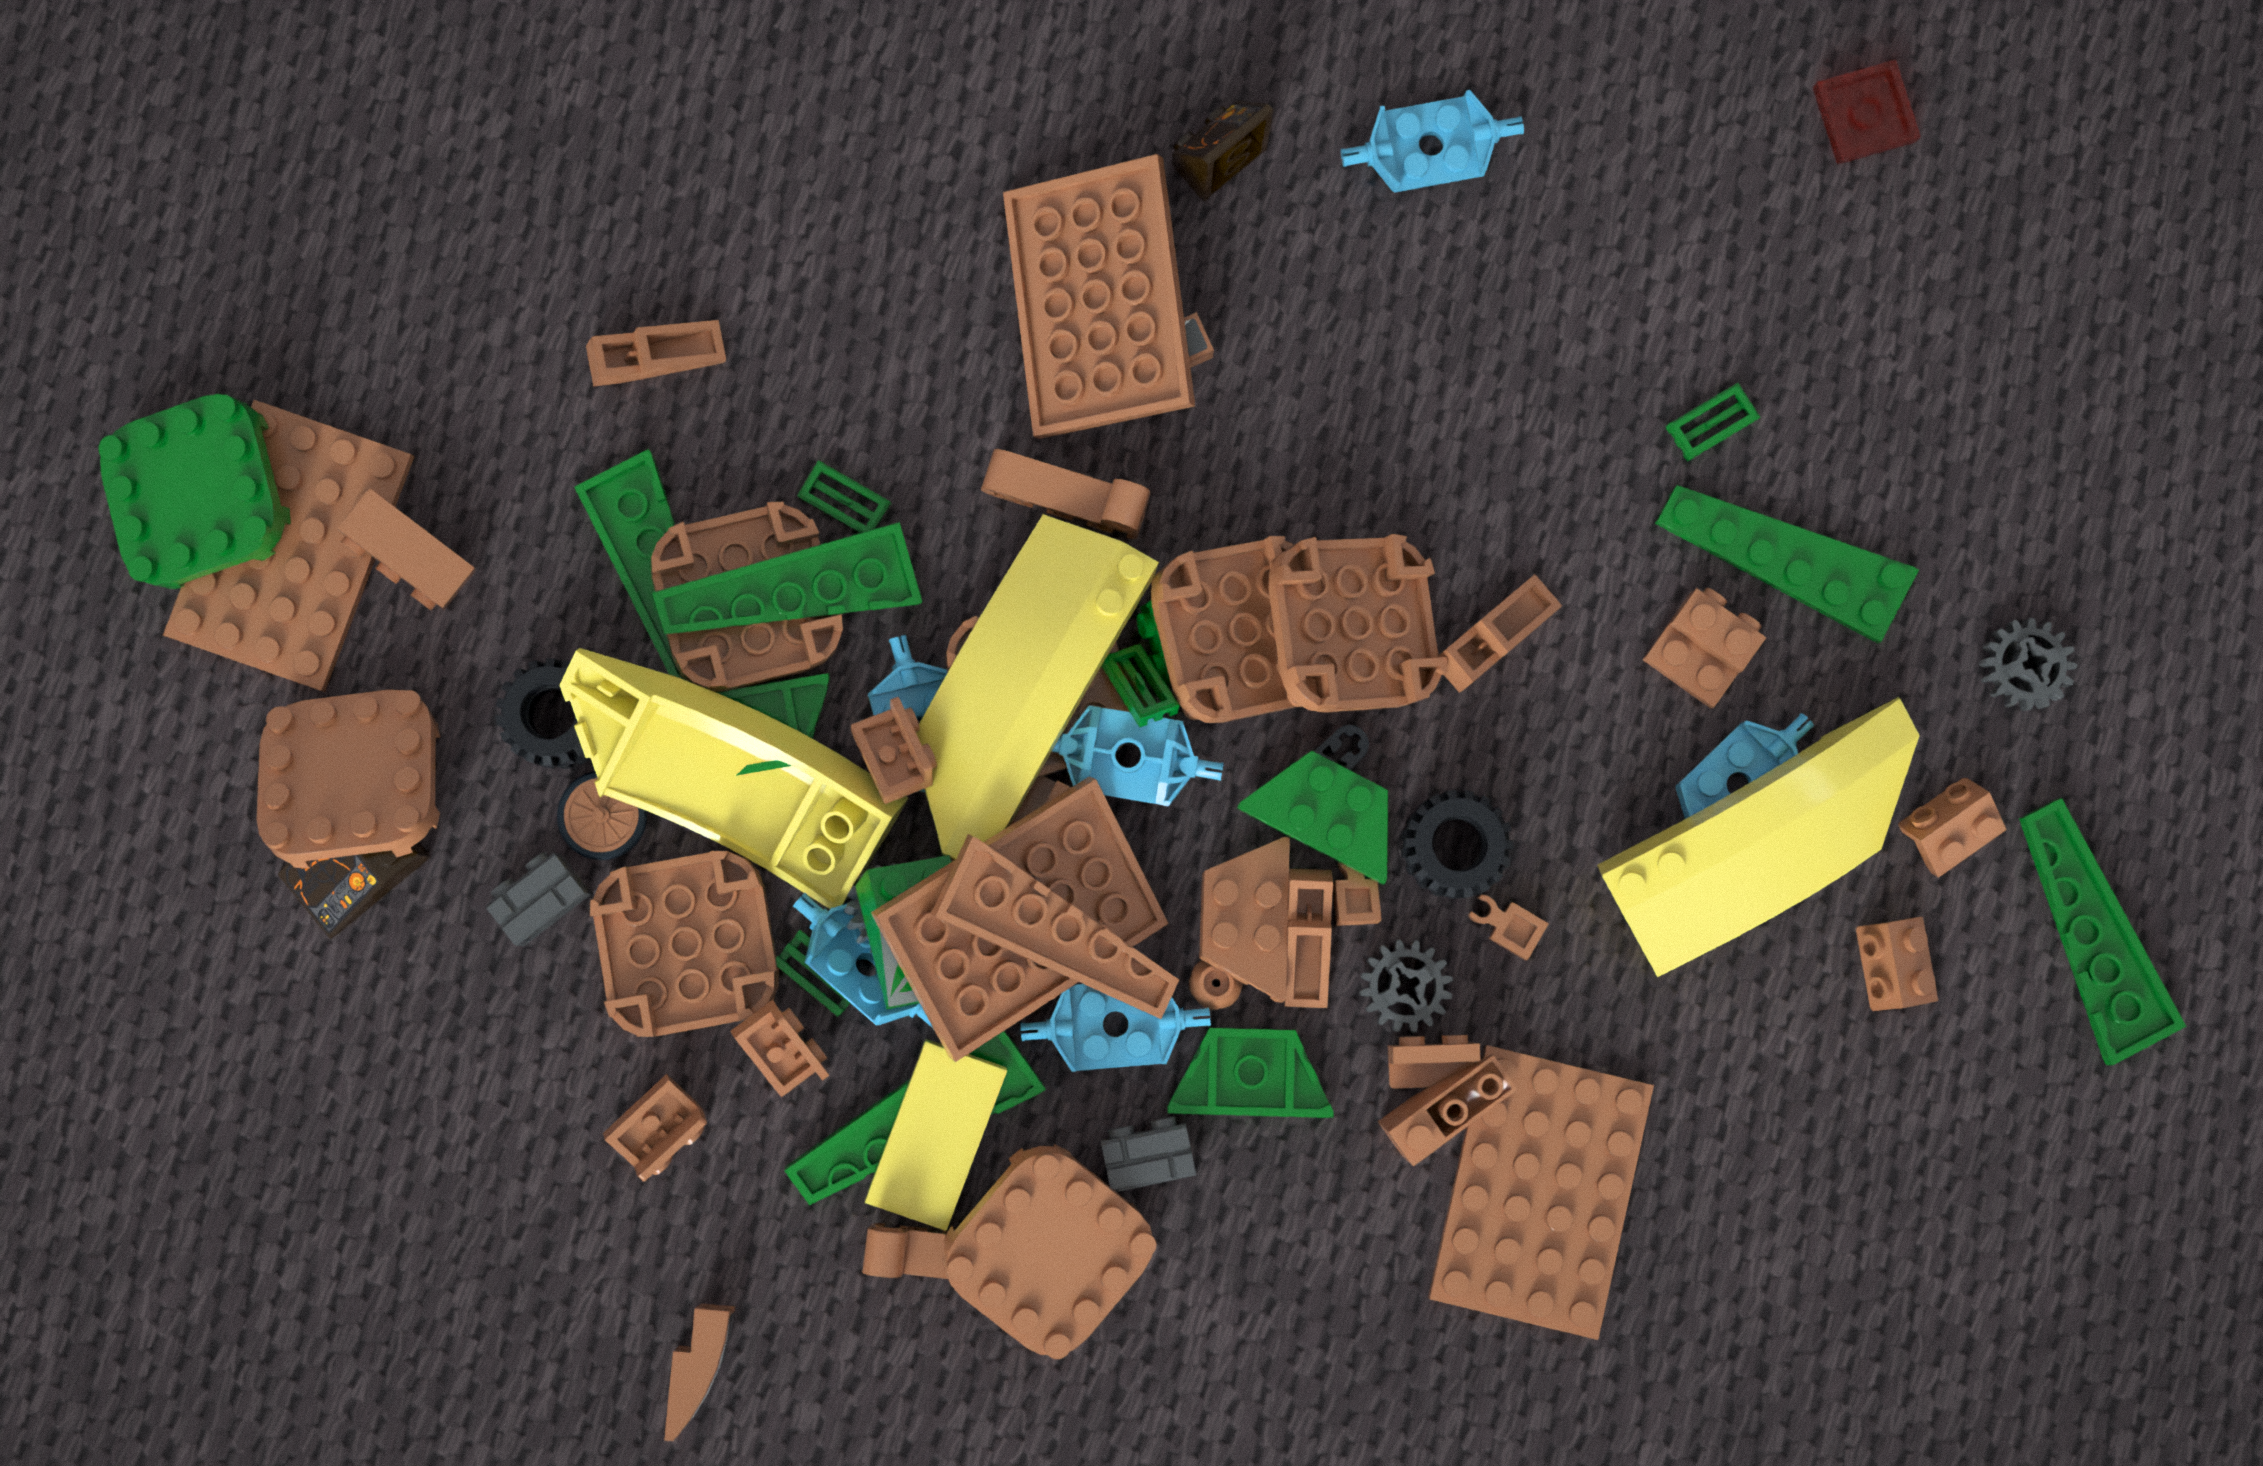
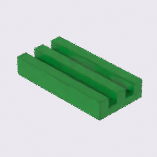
M1736 383L1669 423L1666 429L1669 434H1672L1675 439L1674 442L1678 448L1680 447L1684 453L1683 456L1688 462L1757 421L1760 416L1740 384ZM1735 395L1738 403L1686 434L1680 429V427ZM1744 410L1747 414L1746 417L1696 447L1692 448L1689 441L1739 411Z
M819 460L797 495L799 499L858 533L876 529L883 519L885 512L892 504L889 500ZM821 473L877 504L878 507L875 512L819 481L818 478ZM814 487L869 519V522L865 526L810 494L812 488Z
M1141 644L1107 655L1101 667L1139 728L1147 725L1148 719L1153 718L1155 722L1162 720L1163 714L1167 712L1170 716L1178 714V702ZM1133 657L1161 701L1160 703L1155 702L1146 688L1144 680L1136 672L1129 658Z
M799 930L793 940L784 948L783 952L777 956V967L837 1017H840L850 1005V1002L805 963L806 956L797 948L801 943L808 947L811 937L804 931ZM792 956L843 998L841 1002L837 1004L786 962L788 958Z

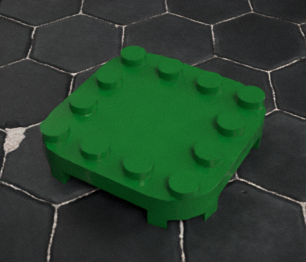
M214 394L202 396L127 423L112 435L106 436L100 441L98 450L101 456V477L121 557L130 576L134 580L169 589L184 587V583L252 559L264 561L276 553L273 548L281 539L285 524H291L290 508L281 506L262 433V431L269 429L263 415L257 413L247 403L228 395Z

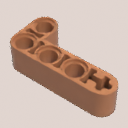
M1001 449L993 450L981 490L988 495L1030 508L1033 507V504L1047 508L1046 513L1071 521L1073 517L1087 521L1086 525L1110 533H1112L1113 529L1127 533L1126 538L1137 539L1150 500V490L1137 483L1114 479L1111 484Z
M872 1223L867 1228L862 1273L888 1278H899L903 1274L948 1279L942 1261L945 1245L943 1240L948 1231L943 1230L942 1233L927 1232V1228L900 1225V1228L884 1227L885 1223Z

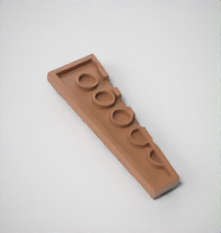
M967 835L932 909L931 915L1162 1019L1179 982L1178 978L1085 915L1081 910L1058 896L1044 884L1018 868L1014 863L978 838Z

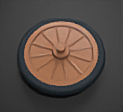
M594 771L580 776L566 788L558 805L557 822L564 841L576 853L593 860H610L624 855L638 843L646 827L647 811L606 795L600 798L594 783L598 779Z

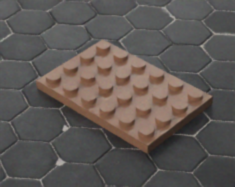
M1155 154L1003 192L1033 436L1041 439L1195 407L1163 158Z
M253 400L251 408L263 415L269 429L262 431L280 503L281 506L290 508L291 524H285L281 539L273 548L276 553L264 561L252 559L184 583V587H181L163 636L325 692L375 562V558L366 552L360 558L344 546L340 541L345 535L337 527L369 488L396 507L414 456Z
M1087 777L984 842L1014 863L1018 868L1081 910L1085 915L1121 938L1131 947L1169 924L1095 778ZM954 860L872 911L871 914L949 1058L957 1062L1077 984L1078 981L931 915L932 909L956 861Z
M1485 1045L1482 1059L1493 1054L1518 1090L1466 1127L1428 1298L1598 1340L1654 1085Z

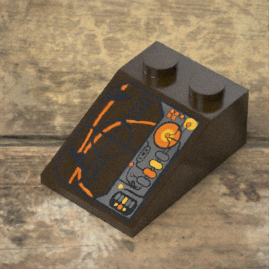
M1237 100L1228 108H1225L1223 105L1218 107L1206 118V126L1195 135L1192 132H1188L1177 141L1173 147L1172 166L1203 202L1206 201L1267 150L1274 110L1268 103Z
M418 842L411 847L413 853L396 857L392 850L311 860L310 868H294L288 862L277 875L329 939H333L430 859L431 856Z

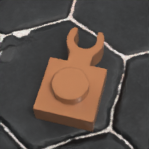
M1338 862L1339 870L1344 875L1345 880H1335L1333 883L1336 926L1378 924L1382 920L1378 882L1372 879H1365L1363 874Z
M1479 895L1477 898L1488 905L1489 912L1485 917H1479L1470 911L1468 917L1478 924L1493 926L1494 929L1488 939L1527 961L1549 923L1513 902H1509L1505 911H1502L1491 897Z

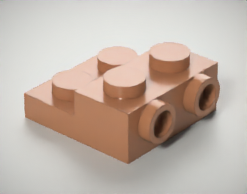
M1696 588L1690 592L1642 660L1712 709L1736 676L1745 669L1766 637L1759 633L1762 626L1753 617L1745 613H1740L1737 617L1724 608L1727 601L1722 595L1710 588H1705L1703 592Z

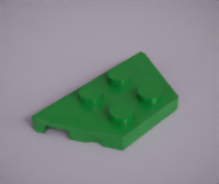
M830 673L717 693L755 709L813 739L831 679ZM779 760L746 765L737 775L792 765Z
M1310 751L1239 803L1237 809L1366 877L1382 885L1385 884L1387 880L1388 835L1387 789L1314 751Z
M1209 1027L1167 1106V1113L1316 1118H1333L1334 1111L1325 1096L1296 1030Z

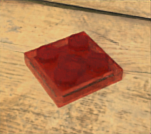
M1896 60L1818 81L1812 87L1837 165L1916 143L1921 138Z

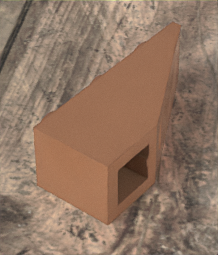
M1490 1054L1481 1059V1061L1475 1062L1410 1097L1379 1120L1378 1123L1401 1155L1414 1167L1518 1089L1495 1056Z

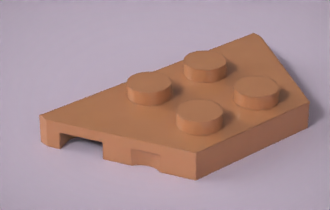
M1282 837L1205 870L1202 873L1199 958L1215 968L1224 969L1245 985H1252L1269 995L1273 1001L1281 1003L1286 1001L1290 837Z

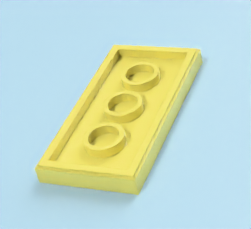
M925 1039L867 1192L865 1203L947 1231L1006 1076L1007 1067L970 1054L954 1062L949 1058L942 1044Z

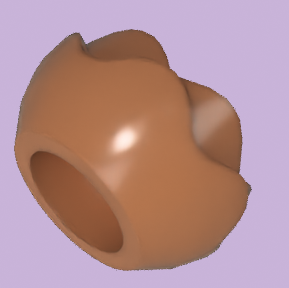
M1203 960L1194 966L1189 979V989L1192 996L1204 1008L1209 1007L1210 1010L1223 1009L1234 1004L1239 998L1243 983L1233 978L1229 972L1222 968H1215ZM1214 979H1218L1220 981V985L1218 987H1214L1212 985V981Z

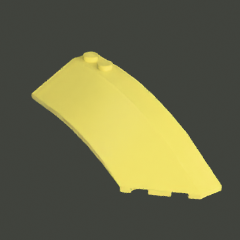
M1044 514L1042 515L958 653L919 723L920 731L916 732L921 745L929 744L937 763V767L932 769L933 785L925 788V793L933 815L942 855H950V859L954 861L957 859L968 834L985 842L1010 826L1080 701L1152 582L1159 564L1158 561L1120 540Z
M579 648L576 650L560 683L564 699L571 702L578 721L574 727L586 758H591L598 779L594 783L600 798L603 795L609 796L693 830L767 869L829 909L845 903L848 898V892L852 886H856L858 878L868 867L909 799L905 796L884 804L871 774L837 752L755 709L672 675ZM779 760L792 765L737 775L746 765Z
M1899 697L1822 736L1813 745L1716 803L1597 865L1657 977L1777 916L1845 875L1882 849L1920 736Z

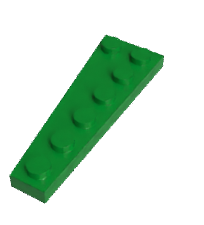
M647 449L582 482L574 488L669 675L685 680L680 675L673 661L668 638L662 632L651 592H655L651 575V556L656 543L665 535L668 528L675 526V522L652 452Z
M1678 485L1673 488L1655 522L1658 526L1877 644L1882 642L1919 569Z
M900 522L651 592L664 635L923 603Z
M2055 799L2020 817V824L2105 1064L2113 1066L2187 1027L2063 799Z
M1006 1030L969 1053L970 1055L1007 1067V1073L991 1115L999 1114L1046 1090L1044 1083ZM910 1079L785 1166V1173L809 1205L863 1180L871 1173H875Z

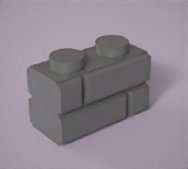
M547 852L539 854L526 864L525 868L528 873L516 882L509 878L491 892L494 899L485 905L486 909L516 946L527 945L592 894L560 853L554 852L550 856Z
M1175 1116L1150 1121L1151 1129L1134 1132L1133 1125L1109 1129V1138L1101 1139V1146L1110 1187L1116 1192L1195 1176L1196 1171L1186 1123H1176Z

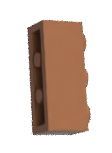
M371 488L367 490L337 527L345 535L340 541L344 546L360 558L367 552L377 559L380 563L375 568L395 584L402 578L415 589L410 595L429 610H432L435 605L445 610L476 571L472 565Z

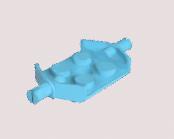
M1467 90L1463 97L1385 111V106H1380L1370 141L1363 146L1341 149L1343 167L1367 162L1368 167L1372 166L1394 193L1483 177L1487 170L1494 144L1498 143L1501 137L1524 134L1523 119L1521 116L1499 121L1493 119L1492 115L1471 90ZM1428 135L1435 136L1442 143V151L1437 155H1426L1421 151L1419 141Z
M906 635L890 639L889 643L896 664L892 666L893 671L868 693L873 715L890 710V699L899 697L904 709L911 707L916 718L921 720L947 675V670L920 662L915 663V659H912Z
M1090 705L1070 731L1060 736L1052 752L1059 753V755L1064 757L1073 786L1087 777H1092L1097 780L1105 796L1168 807L1190 778L1198 776L1221 781L1222 773L1205 769L1222 771L1224 764L1200 760L1198 756H1194L1183 721L1163 718L1155 722L1151 718L1148 719L1147 725L1139 728L1130 712ZM1125 743H1133L1141 751L1139 763L1131 768L1121 766L1116 760L1118 748Z
M1800 713L1785 730L1780 731L1747 720L1741 722L1675 786L1685 819L1730 795L1727 789V780L1731 774L1740 773L1751 783L1797 755L1796 742L1814 727L1812 721L1805 722L1808 717Z
M806 893L795 902L793 907L812 922L809 927L812 930L805 958V963L875 1025H881L908 1015L913 1018L917 1014L932 1027L920 1003L886 1009L877 970L874 976H865L858 971L856 967L857 960H868L874 966L875 962L873 954L870 953L871 946L869 940L858 944L856 940L861 933L860 930H848L847 928L848 923L854 917V915L844 913V908L847 904L831 908L829 911L827 909L823 910Z
M1075 984L1061 993L1051 1019H1046V1022L1021 1023V1031L1038 1030V1032L1022 1033L1021 1038L1022 1041L1037 1039L1052 1041L1071 1072L1167 1064L1180 1031L1185 1030V1027L1211 1026L1210 1018L1193 1019V1017L1210 1016L1209 1007L1205 1009L1183 1010V1008H1178L1171 997L1162 1019H1159L1087 985ZM1110 1012H1121L1128 1019V1029L1119 1037L1108 1035L1103 1028V1020Z

